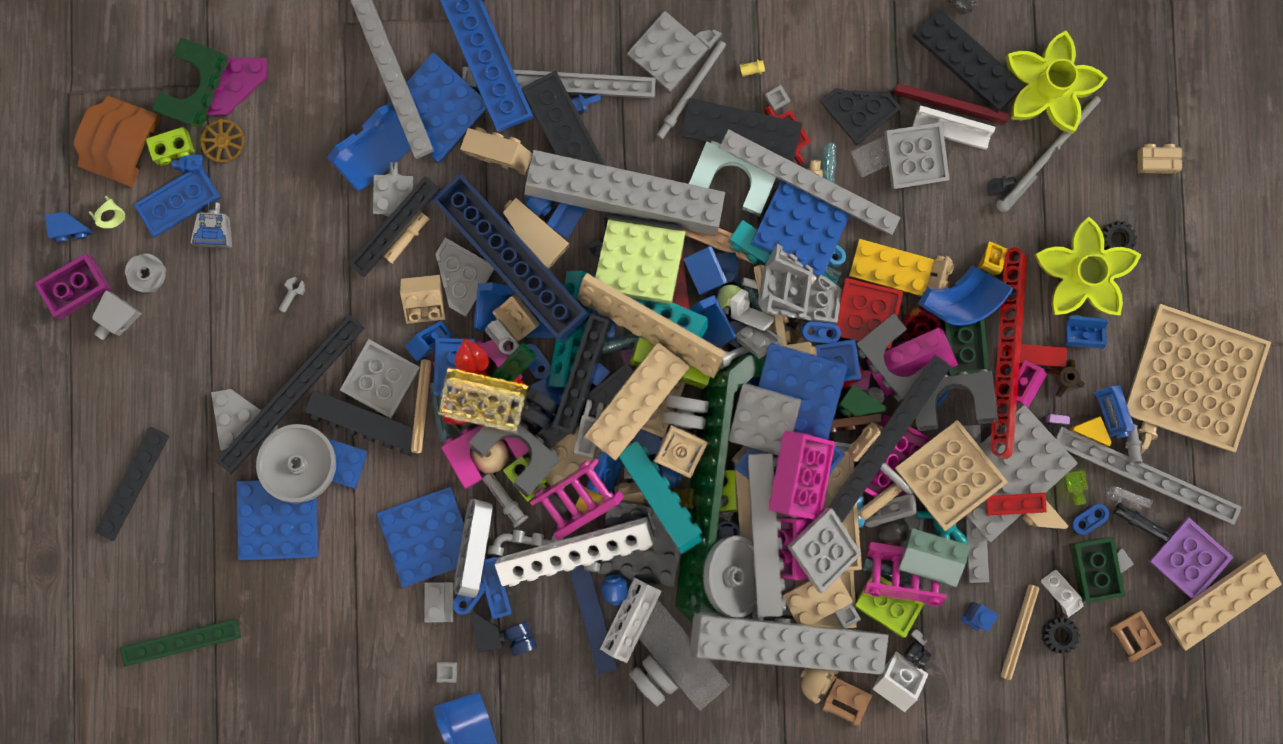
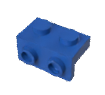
M1080 315L1069 316L1065 324L1066 346L1105 349L1107 345L1105 328L1108 324V319L1082 317Z

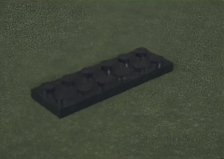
M940 9L915 31L912 36L997 113L1025 86L1023 82Z
M556 70L521 88L556 155L605 165Z
M689 98L680 136L709 143L714 141L721 144L727 130H731L794 162L803 123Z

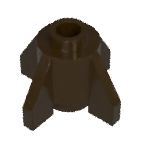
M1072 359L1069 360L1066 368L1059 371L1046 370L1047 374L1056 376V382L1060 386L1056 393L1057 397H1061L1069 387L1076 385L1082 388L1085 385L1080 379V374L1075 369V361Z

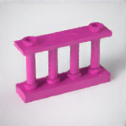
M597 458L591 462L589 460L584 461L575 472L546 490L541 488L534 493L535 497L530 502L533 506L541 501L558 524V529L553 534L557 541L615 507L624 497L620 490L614 494L612 492L609 493L594 472L593 467L598 463ZM586 473L602 495L603 501L599 503L594 502L578 480V477ZM571 482L588 506L587 510L584 512L579 511L562 487ZM556 492L573 515L570 521L564 520L547 496Z
M870 542L866 557L873 559L872 582H867L863 593L873 597L886 596L928 603L930 606L943 604L946 594L939 593V582L931 580V592L919 590L920 576L912 574L911 589L899 587L900 570L898 569L904 547ZM881 560L893 562L891 585L880 584Z

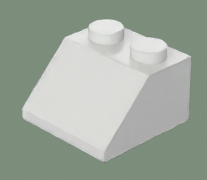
M896 651L886 664L884 675L879 674L872 689L906 712L917 701L928 673L914 666V663L908 661Z

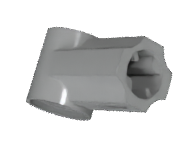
M498 319L492 321L486 327V333L507 357L520 346ZM513 343V349L506 352L507 344Z

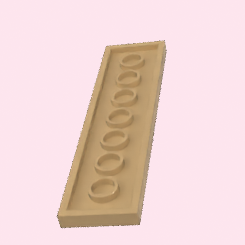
M589 274L584 276L577 300L582 305L592 308L601 316H606L617 325L623 326L632 331L633 334L648 340L654 346L657 342L661 343L686 364L697 368L705 375H709L712 378L715 377L726 352Z

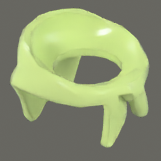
M106 195L107 201L97 209L95 214L89 211V214L95 220L96 226L114 228L125 220V213ZM113 210L115 215L110 221H101L103 212Z
M726 285L720 288L717 301L721 309H724L726 306L731 308L730 299L741 288L735 285Z

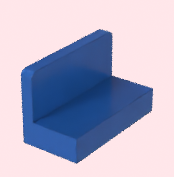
M560 203L547 225L556 233L568 238L587 208Z

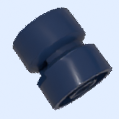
M723 521L718 524L716 542L728 536H740V531L736 524L729 521Z
M528 621L504 630L507 641H511L510 649L513 656L537 648L534 637L529 635L531 629Z

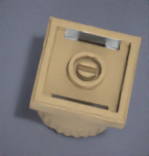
M671 425L669 431L664 434L662 441H660V449L654 462L691 478L708 442L694 436L687 429H680Z

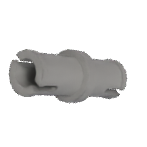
M1133 424L1135 430L1128 432L1129 436L1126 437L1127 442L1125 445L1129 452L1130 465H1139L1143 462L1140 451L1142 444L1138 437V426Z

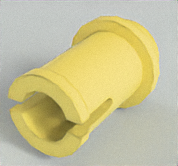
M757 59L756 62L740 64L742 77L765 72L763 60L759 61Z

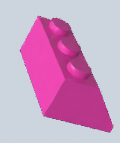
M776 517L780 518L781 530H777L778 538L782 540V550H778L779 558L783 559V570H780V578L792 580L809 579L787 546L812 523V519Z

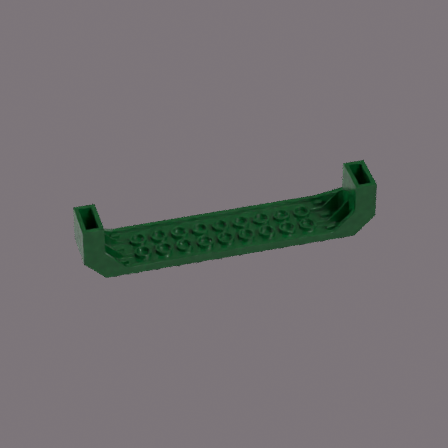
M743 355L732 359L728 366L719 368L714 378L710 376L708 385L701 392V400L707 401L709 404L707 412H699V416L704 417L706 422L704 429L697 428L696 436L708 443L691 476L687 510L691 515L689 520L692 525L696 523L702 532L699 535L702 541L681 554L675 607L692 624L694 613L725 616L719 613L708 599L704 586V566L710 550L716 544L734 392L751 378L761 380L766 360L764 357L759 359L756 356ZM743 616V617H736V618H746V619H750L749 617H745V616Z

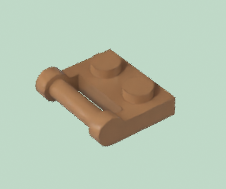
M1138 610L1110 626L1112 633L1116 634L1127 652V658L1130 662L1141 658L1162 645L1142 610ZM1126 626L1140 648L1137 651H1134L1122 630Z
M836 677L821 710L826 713L829 711L851 722L853 726L858 727L873 695ZM833 699L856 709V715L833 705Z

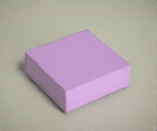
M1050 414L1045 419V423L1067 425L1070 422V417Z

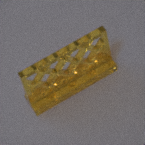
M448 368L438 415L517 433L527 386ZM448 386L455 387L460 392L452 396L448 391ZM471 391L477 392L480 397L471 400L467 393ZM463 396L468 403L460 407L455 399ZM495 396L499 399V402L491 405L487 398ZM483 400L487 408L480 411L475 404ZM513 400L520 403L519 406L511 409L506 402ZM450 402L456 408L453 411L443 410L444 405ZM503 405L508 412L499 415L495 408ZM471 406L476 414L472 416L466 415L463 410ZM491 411L496 418L488 420L483 414ZM511 415L515 423L514 425L506 424L503 419Z

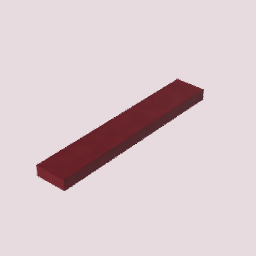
M899 83L893 92L895 96L1002 125L1008 122L1010 116L1009 113L1002 111L997 113L991 108Z

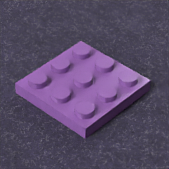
M1187 517L1173 532L1169 540L1151 557L1149 562L1192 600L1205 591L1234 557L1193 520Z

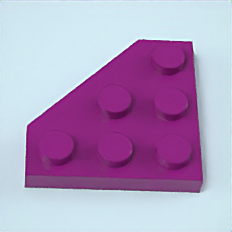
M229 57L227 67L222 73L220 85L215 91L213 103L209 107L207 115L229 116L233 109L246 100L259 84L267 80L268 59Z

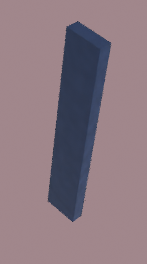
M583 564L576 566V568L570 570L597 672L602 674L616 670L615 658L600 650L607 636V629L592 574L590 571L584 570Z

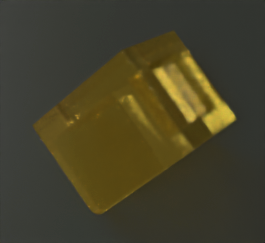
M668 487L671 493L675 491L681 502L678 504L681 508H693L694 489L681 490Z

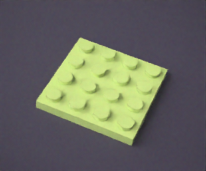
M608 220L595 278L630 298L672 304L685 231Z

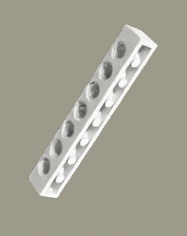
M648 517L499 557L495 567L502 586H515L523 580L533 581L539 576H552L560 570L570 571L582 564L583 566H589L597 560L607 561L619 554L625 556L634 550H647L653 545L655 538ZM633 535L637 540L630 541L627 536ZM613 540L618 545L611 546L608 541ZM594 545V546H596L599 550H598V551H592V550L589 548V546ZM571 551H577L580 555L573 556ZM552 556L560 557L561 561L553 560ZM534 561L541 562L542 566H536ZM515 566L522 567L524 571L516 570Z

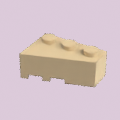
M478 127L475 130L467 129L460 148L468 156L488 163L500 164L505 169H508V167L516 169L522 175L526 174L533 155L520 144V140L513 137L505 139L503 135L493 132L491 135L486 130Z

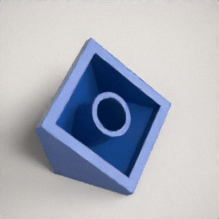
M711 246L684 258L699 295L709 294L727 282Z

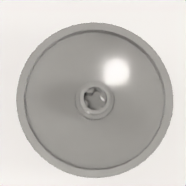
M302 424L284 426L270 434L261 445L256 460L257 475L264 489L278 500L287 503L307 502L318 497L330 485L336 470L335 451L328 438L311 426Z
M728 536L719 540L710 550L704 566V586L708 599L712 606L725 616L743 617L756 609L753 542L742 536Z

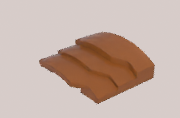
M107 95L102 103L87 109L73 142L80 156L78 167L133 188L140 171L136 168V164L149 133L155 135L162 117L159 114Z

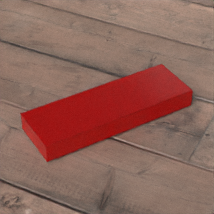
M1021 344L1020 364H1023L1026 360L1037 366L1066 367L1067 348ZM1013 349L1007 350V356L1012 354Z
M1046 493L991 495L985 500L986 516L1047 513Z

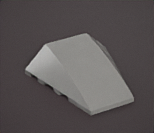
M779 244L775 245L763 269L758 305L765 313L836 324L838 322L842 289L822 275L816 276L813 274V268L809 265L803 267L797 261L796 256L792 253L787 254L782 250L783 247Z

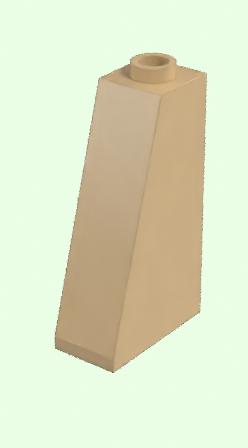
M517 198L514 201H508L504 206L505 211L503 213L514 231L550 269L569 248V243Z

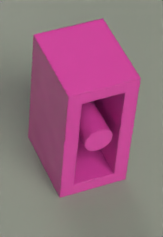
M1026 360L1019 370L1017 403L1028 408L1046 378L1047 373L1041 367Z

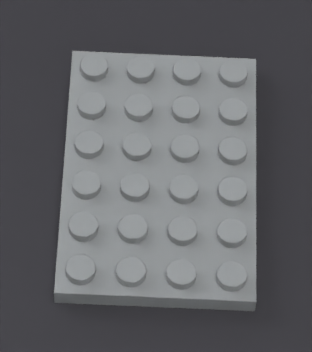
M1022 405L1016 411L1014 447L1010 458L1003 460L991 452V434L978 445L1008 482L993 495L1046 493L1078 464L1025 405ZM1006 425L1000 428V434L1006 431ZM1005 445L999 447L998 453L1004 452ZM983 501L965 516L989 542H992L1022 514L986 516L985 501Z

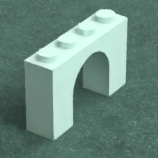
M711 141V143L706 142L689 184L709 188L714 175L719 169L725 166H737L743 169L750 179V190L742 210L760 217L776 177L720 149L721 144Z

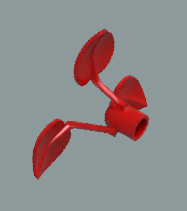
M463 339L455 356L456 368L460 371L474 372V374L488 377L485 370L489 363L488 355L475 342ZM517 378L513 382L515 383L514 391H517L516 399L525 401L526 399L520 394L525 383L520 378ZM449 397L443 408L444 422L454 425H463L471 422L446 416L450 401Z

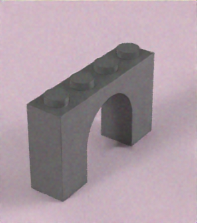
M893 314L856 345L859 347L857 348L859 355L863 359L867 357L871 362L869 367L875 374L880 373L884 378L881 381L888 390L892 388L895 391L896 395L894 397L900 404L926 365L909 377L896 376L887 369L884 363L885 349L888 344L906 331V327Z
M981 369L971 374L959 372L956 373V376L945 375L916 417L918 431L939 429L937 402L943 393L956 388L966 390L974 397L978 424L999 422L992 371Z
M509 411L506 428L485 424L467 446L483 458L501 439L516 438L522 441L529 450L530 461L528 467L512 485L524 496L528 497L560 459L554 449H548L544 446V441L539 436H533L528 432L529 428L522 422L518 423L513 418L514 415Z

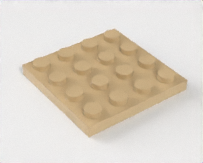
M958 420L895 468L944 531L1008 483Z

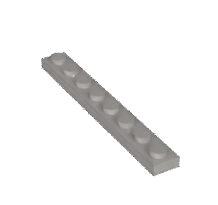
M980 425L963 426L979 445L981 443ZM964 516L965 536L968 540V545H970L967 557L968 583L989 582L987 539Z

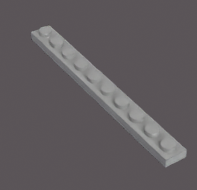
M351 0L414 157L418 159L434 152L373 1Z
M463 67L462 79L472 88L478 89L469 67ZM513 70L521 88L551 73L545 71ZM557 72L568 94H600V96L655 99L656 78Z
M727 130L719 148L809 193L890 236L893 235L901 217L731 130Z
M1059 427L1055 439L1071 454L1231 525H1234L1242 508L1239 505L1144 463L1130 465L1129 456L1066 428Z

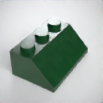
M855 385L846 388L839 398L835 413L844 419L877 414L885 411L887 407Z

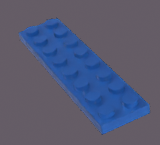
M440 0L497 133L532 119L533 114L483 1Z

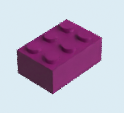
M86 253L34 283L51 314L58 319L65 318L99 298L106 290H112L93 256Z

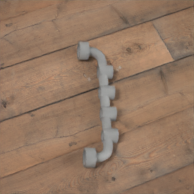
M513 530V534L499 535L495 539L493 546H488L487 554L503 557L504 548L500 546L505 541L539 547L557 542L555 536H552L551 540H546L544 535L539 533H533L532 537L524 536V531ZM594 561L593 564L584 566V570L599 573L601 564Z

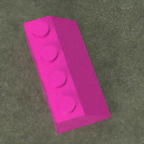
M940 328L884 352V363L887 369L899 377L914 375L929 363L934 354L952 366L951 368L958 366L943 329ZM870 368L874 379L885 396L894 394L895 391L892 388L888 390L881 380L884 378L881 374H875Z

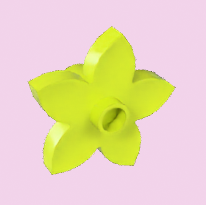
M1067 31L1057 35L1047 45L1042 57L1029 51L1009 53L1005 57L1008 70L1025 84V88L1017 94L1013 101L1011 119H1032L1046 110L1049 119L1055 126L1073 134L1081 119V105L1078 98L1094 93L1104 84L1108 77L1092 66H1075V45Z
M1087 217L1079 224L1073 233L1071 240L1072 250L1065 247H1052L1035 254L1039 266L1047 274L1061 279L1052 294L1051 305L1053 315L1072 312L1079 308L1087 298L1090 304L1098 311L1120 316L1123 306L1122 293L1114 282V278L1125 276L1131 272L1141 257L1140 253L1125 247H1114L1104 250L1103 233L1098 224L1090 217Z

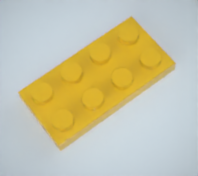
M859 239L849 277L922 297L929 282L934 259Z

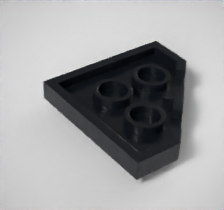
M835 88L820 100L821 105L856 146L902 108L890 93H871L870 91L860 90L849 91Z

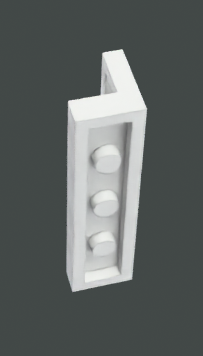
M924 106L918 108L912 126L942 122L945 139L984 150L987 149L990 137L995 131L994 126Z
M634 578L628 590V596L622 602L600 650L627 663L661 594V590ZM641 585V588H640L638 594H636V590H637L638 586ZM631 604V609L627 613V608ZM622 622L623 625L621 627V630H618V627ZM614 640V644L611 650H609L608 648L611 642Z

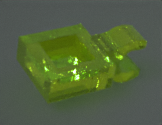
M1080 470L1067 473L1064 476L1067 493L1073 492L1075 506L1086 504L1083 490L1088 489L1085 471Z

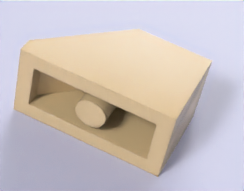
M1047 501V513L1023 514L1024 516L1022 517L1029 526L1060 529L1069 527Z

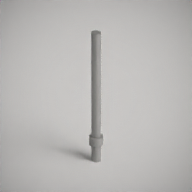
M719 41L674 110L664 119V124L657 133L660 139H663L669 129L674 127L677 117L688 103L689 98L692 97L725 48L726 44L723 41Z

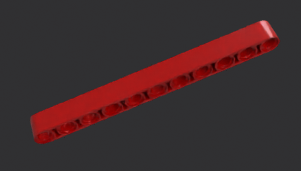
M1018 247L1008 249L1005 254L1003 282L1013 288L1010 295L1014 292H1017V295L1013 299H1010L1009 295L1001 305L995 378V396L999 422L992 423L990 443L991 452L1003 460L1012 456L1014 447L1027 273V257ZM1016 255H1020L1019 259L1013 262V258ZM1014 274H1018L1017 279L1011 280ZM1016 311L1014 317L1008 318L1010 312ZM1010 330H1014V334L1011 337H1007V333ZM1013 349V352H1012L1011 355H1009V356H1006V355H1005L1006 352H1007V350ZM1007 368H1011L1010 374L1004 375V371ZM1010 387L1009 392L1003 395L1004 388ZM1008 406V411L1005 414H1001L1002 408ZM1006 425V431L1000 434V428ZM1005 445L1004 452L998 453L999 447Z

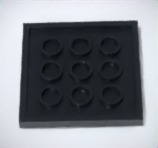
M621 500L618 505L607 511L604 529L648 517L655 538L654 543L649 549L644 551L638 549L625 556H621V554L613 556L612 559L607 561L598 560V563L601 564L598 574L620 575L621 578L632 580L637 578L643 582L674 587L680 555L679 549L649 504ZM633 535L627 536L630 541L637 540ZM613 540L608 541L611 546L618 545Z

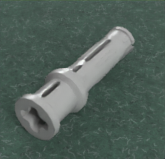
M489 473L482 478L503 507V513L507 514L514 523V528L529 518L520 510L518 502L510 498L493 473Z

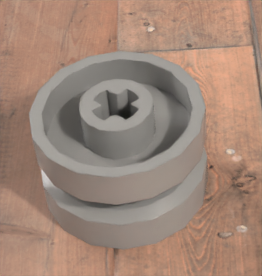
M667 395L665 405L677 409L676 412L665 411L662 422L674 424L676 427L704 429L706 419L694 414L695 412H707L709 402Z
M649 655L642 661L643 667L648 674L641 668L636 667L629 675L636 683L638 689L658 707L665 701V696L659 688L661 687L667 694L671 695L678 689V686L658 662Z

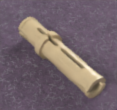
M421 212L385 253L384 257L393 264L412 239L420 234L419 231L430 219Z

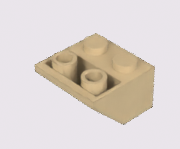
M440 275L401 279L400 295L406 324L445 320Z

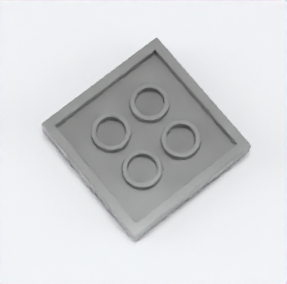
M664 11L631 48L627 56L649 75L656 78V81L671 93L708 51V47Z
M942 122L884 131L892 189L950 180Z
M368 339L340 391L392 419L420 367Z
M744 383L728 441L779 456L784 431H794L802 400Z
M828 507L787 546L819 593H823L861 555L858 547L833 509Z

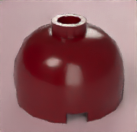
M922 306L909 310L902 320V324L906 327L903 337L907 342L937 328L941 329L939 317Z

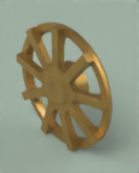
M222 119L207 125L200 138L201 147L205 155L211 160L220 163L229 162L237 158L242 152L245 143L241 128L232 121ZM222 123L230 124L225 133L223 132ZM217 124H219V134L212 129ZM235 127L239 134L229 136V133ZM208 131L215 136L214 139L205 138ZM241 137V146L231 143V140ZM205 142L215 143L209 149L205 147ZM230 146L239 149L234 156L231 155L228 149ZM215 148H218L216 158L209 154ZM222 150L226 151L229 156L228 159H220Z

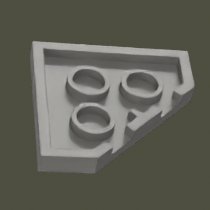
M444 238L435 255L448 305L451 309L467 317L477 299L478 283H487L495 269L484 259Z
M232 389L211 392L220 450H226L261 411V409ZM278 425L275 426V428L264 438V440L260 444H262L270 434L278 430Z

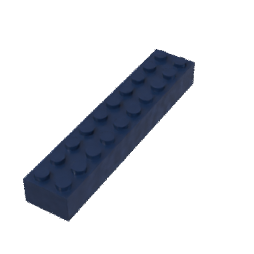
M459 173L432 199L557 340L564 343L589 320L590 314L464 175Z

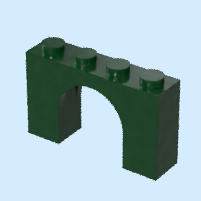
M180 37L173 56L196 65L201 76L199 88L192 96L186 99H177L159 92L152 110L201 129L206 121V114L213 103V96L220 85V78L227 67L229 57L221 52Z

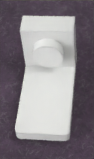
M741 289L730 299L731 318L760 330H766L774 322L773 316L749 307L748 291Z
M1054 570L1041 580L1044 587L1060 603L1063 613L1068 618L1083 607L1081 596L1057 570Z

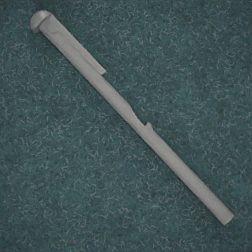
M1095 96L1081 111L1079 125L1101 101L1098 96ZM1064 131L1003 200H997L996 207L999 211L1007 212L1037 179L1036 173L1049 160L1052 153L1056 149L1059 151L1061 145L1071 135L1070 133Z

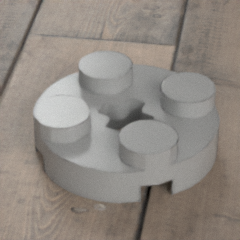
M146 253L134 256L129 260L125 268L127 282L136 291L153 293L164 283L166 267L154 255ZM148 268L149 277L142 278L143 274L141 271Z

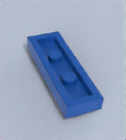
M498 557L484 560L481 575L492 619L512 614L506 588L502 586L495 567Z

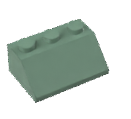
M912 528L907 534L898 570L957 587L966 565L970 545Z

